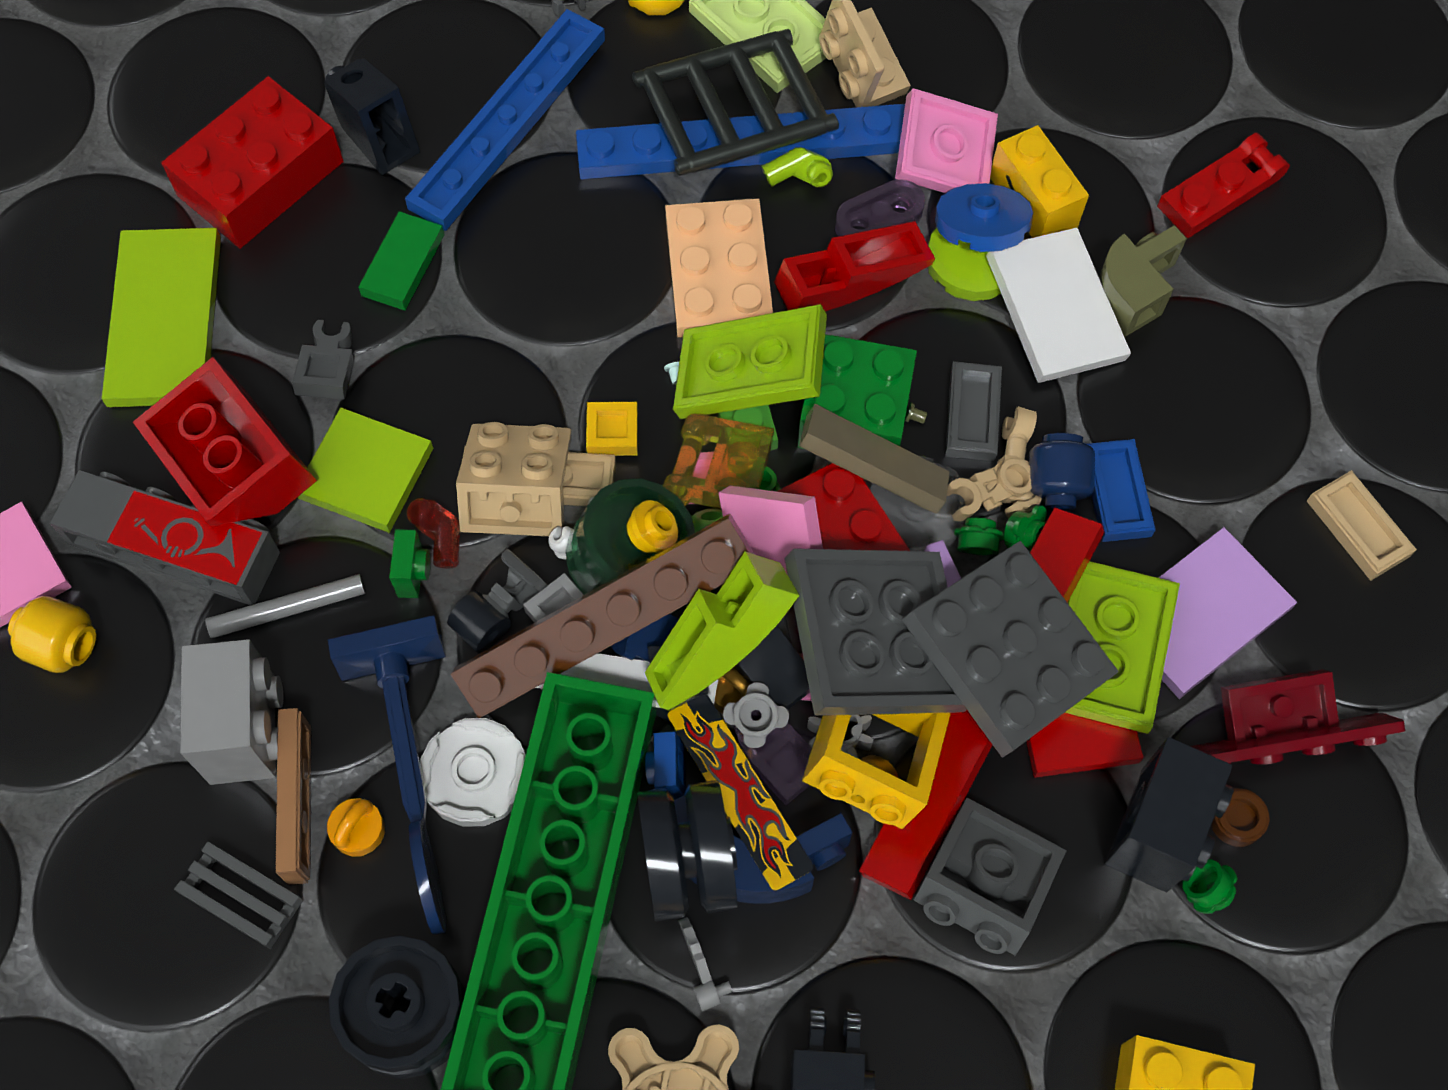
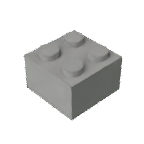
M250 640L182 646L180 754L210 785L276 778L278 727H275V708H282L283 686L280 676H274L270 670L267 657L262 658Z

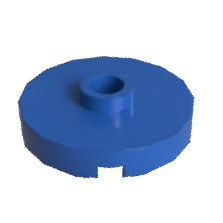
M987 183L967 184L951 189L941 196L936 207L935 222L938 232L954 245L958 246V240L970 243L971 250L979 252L1002 251L1014 247L1024 240L1025 233L1030 232L1032 226L1033 210L1030 202L1025 197L1007 187Z

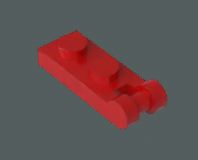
M1254 133L1244 140L1238 148L1161 195L1157 207L1187 238H1190L1277 182L1288 171L1290 164L1281 155L1274 156L1266 148L1268 142L1259 133ZM1253 162L1260 170L1253 173L1246 165Z

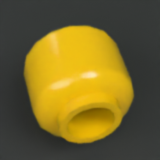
M39 596L30 601L25 607L18 608L12 615L8 625L13 653L20 660L53 673H63L74 666L83 664L90 656L96 641V631L92 627L89 614L84 609L50 596Z

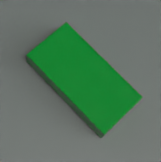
M399 211L358 287L361 296L405 311L445 235L443 226Z

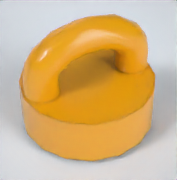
M361 798L348 799L340 803L331 812L327 821V833L333 845L341 853L352 857L364 856L373 852L381 844L385 834V822L378 808L369 800Z

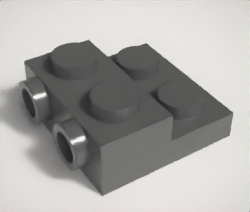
M966 798L914 901L924 906V913L933 922L943 926H950L956 923L974 933L977 944L984 950L994 954H1002L1007 951L1016 956L1034 925L1067 850Z

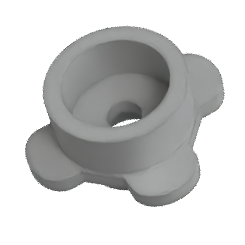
M759 682L750 684L747 688V694L737 703L727 704L723 712L726 723L735 725L744 735L745 745L750 748L762 747L765 744L766 736L775 728L785 727L789 720L788 710L783 706H777L768 696V687ZM754 710H759L762 714L761 719L758 721H754L751 718V713Z

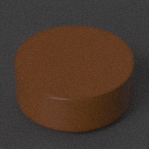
M1234 789L1227 810L1221 818L1214 817L1211 828L1215 835L1228 845L1235 847L1248 846L1257 841L1266 832L1269 825V812L1264 801L1255 793L1246 789Z

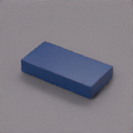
M1135 439L1087 444L1095 450V481L1092 500L1097 522L1101 523L1104 529L1101 542L1152 537L1156 529Z

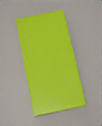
M217 228L123 230L120 232L102 390V401L107 407L153 406L211 358L221 236Z

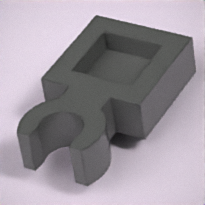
M317 320L313 325L315 346L302 344L292 381L295 395L345 400L354 363L352 349H350L352 334L348 322H343L340 333L334 336L326 335L324 320Z

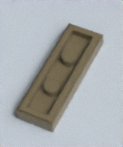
M817 404L813 405L806 416L799 446L932 513L937 514L946 503L950 471Z

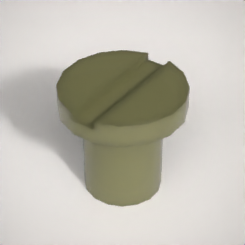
M910 403L906 411L905 421L909 422L911 419L923 424L927 412L914 408L915 404Z

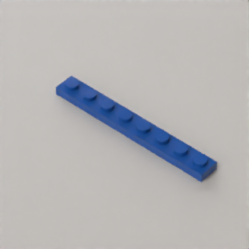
M905 104L825 110L827 115L831 113L836 115L839 121L838 130L709 169L763 165L796 147L805 148L827 159L899 153ZM805 112L777 114L783 126L808 119ZM757 116L729 118L739 139L765 132ZM709 119L681 122L695 152L721 145ZM661 123L576 130L580 179L676 172L674 159H677Z

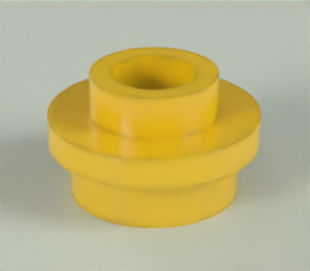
M647 500L637 505L627 522V532L630 540L643 552L660 553L674 545L677 541L678 527L673 514L657 501Z

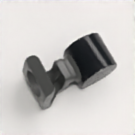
M509 549L503 551L501 556L502 561L509 567L506 585L501 587L496 582L488 595L481 594L476 590L468 593L455 605L448 616V626L477 653H482L494 646L508 632L512 625L508 616L511 610H520L524 607V603L548 586Z

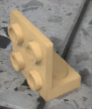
M832 0L819 35V41L825 57L828 60H833L839 72V83L845 97L852 99L856 107H869L880 105L907 94L911 85L872 7L857 13L851 0Z
M499 422L471 425L456 481L460 532L549 536L556 527L560 526L563 529V481L571 443V429L554 427L547 424L518 426L504 425Z

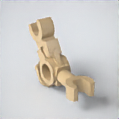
M1018 406L1015 409L1014 418L1006 417L1004 419L1002 437L1007 440L1005 455L997 462L995 467L976 473L970 479H955L948 485L947 496L958 494L963 497L966 504L952 515L954 521L961 522L971 517L980 508L981 504L989 512L1003 505L1002 503H1013L1004 511L1009 519L1013 513L1017 511L1029 513L1035 505L1041 503V497L1034 495L1030 491L1032 489L1030 465L1025 460L1027 442L1031 438L1036 425L1037 413L1035 411Z

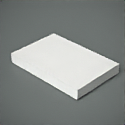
M1078 228L1026 239L1014 247L987 253V260L1038 383L1123 362L1130 356L1131 351Z

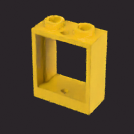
M950 713L872 714L918 737L907 782L841 751L851 715H823L802 781L819 789L825 796L831 799L842 800L871 814L875 820L903 829L927 805Z

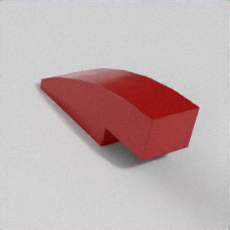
M916 221L834 237L831 238L827 250L784 258L774 283L788 310L821 304L824 311H828L855 302L909 278L931 266L935 261V257Z

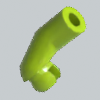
M796 147L761 166L771 187L791 176L810 183L815 187H824L830 183L833 177L831 163L827 158L802 147Z

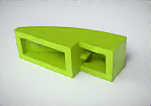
M745 551L717 594L698 589L645 671L647 680L660 708L671 710L725 675L752 652L782 620L800 595L780 562Z

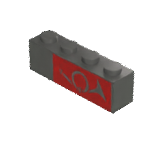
M79 470L50 522L51 526L68 545L248 605L256 604L280 554L279 549L269 534V529L255 520L248 519L210 526L194 505L191 507L176 502L173 496L154 487H147L146 491L130 487L125 480L108 472H101L99 476Z

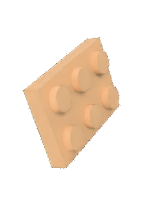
M759 198L665 205L677 338L683 337L684 329L773 313Z

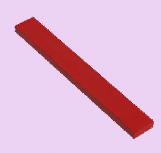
M1054 507L1030 554L1068 603L1104 534V529L1101 523ZM968 710L950 713L927 805L903 829L894 825L884 824L859 869L864 878L909 900L913 898L992 747V743Z

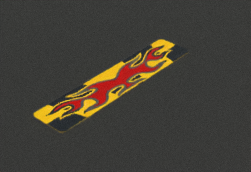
M706 694L699 695L669 711L668 718L705 780L719 781L725 813L727 816H730L731 823L771 889L779 890L813 870L812 862L709 696Z

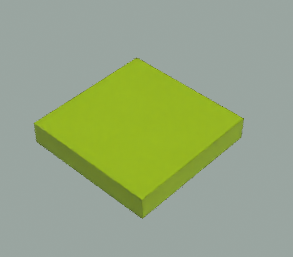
M340 407L308 466L309 471L317 481L299 495L298 499L390 533L434 449L432 442L426 438Z

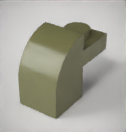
M1175 225L1158 235L1155 232L1146 235L1136 245L1123 234L1112 244L1099 279L1124 337L1161 316L1174 289L1162 277L1161 273L1176 264L1187 239Z

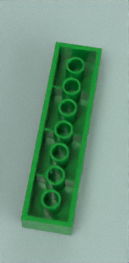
M547 672L441 1090H572L638 798L637 792L640 789L646 753L649 749L657 714L653 692Z

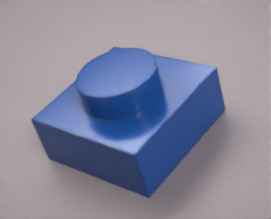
M676 732L654 733V751L647 752L645 758L647 781L649 785L654 784L655 789L667 788L673 795L674 800L684 796L686 792L685 746Z

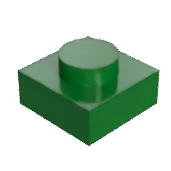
M395 529L390 581L398 598H419L421 580H428L430 575L429 549H423L416 530Z

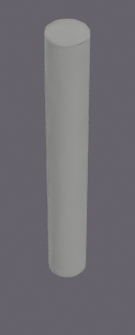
M357 574L206 618V627L211 638L219 637L366 594L361 575Z

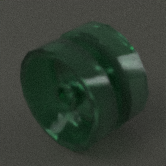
M641 478L618 480L600 489L571 529L565 550L568 571L578 589L585 595L658 554L639 550L628 536L627 522L631 517L632 511L644 501H657L673 514L678 527L676 543L694 534L693 519L681 499L663 485Z

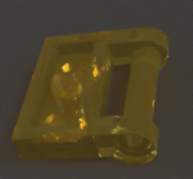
M691 414L686 417L681 431L684 440L673 473L665 478L660 492L662 499L666 503L675 507H683L689 503H695L721 509L718 492L728 486L760 489L773 444L774 428L703 414ZM709 441L717 443L706 479L693 477L703 445H706Z

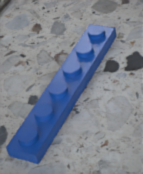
M566 9L405 198L407 209L427 221L442 225L443 230L446 231L605 41L604 28Z

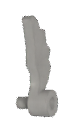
M688 917L678 920L702 983L693 987L701 1011H705L720 1005L719 997L732 993V988L729 981L714 986L699 941Z

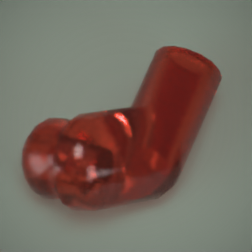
M424 498L413 500L408 506L407 518L419 531L434 541L433 565L443 569L457 567L459 565L460 546L459 520L434 500H426Z

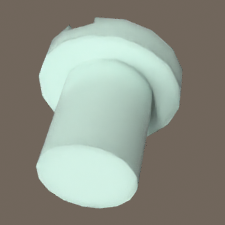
M680 361L664 366V370L670 374L672 384H677Z

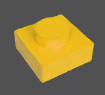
M587 402V453L638 456L637 402Z

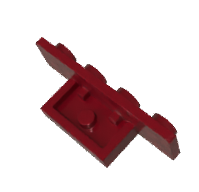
M1321 669L1221 687L1228 739L1190 747L1229 764L1250 759L1252 764H1272L1284 760L1283 753L1301 750L1302 754L1322 755L1334 752L1336 750L1335 744L1353 741V744L1358 746L1383 744L1387 742V735L1405 732V724L1403 719L1384 713H1374L1339 720L1333 674L1331 671Z

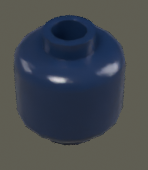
M1070 433L1046 434L1042 437L1041 443L1034 445L1030 449L1029 465L1032 487L1030 491L1034 495L1040 496L1041 499H1045L1046 508L1075 509L1076 500L1092 495L1095 481V450L1083 443V436Z

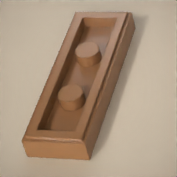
M298 708L278 710L276 873L288 885L306 884L310 880L311 725Z

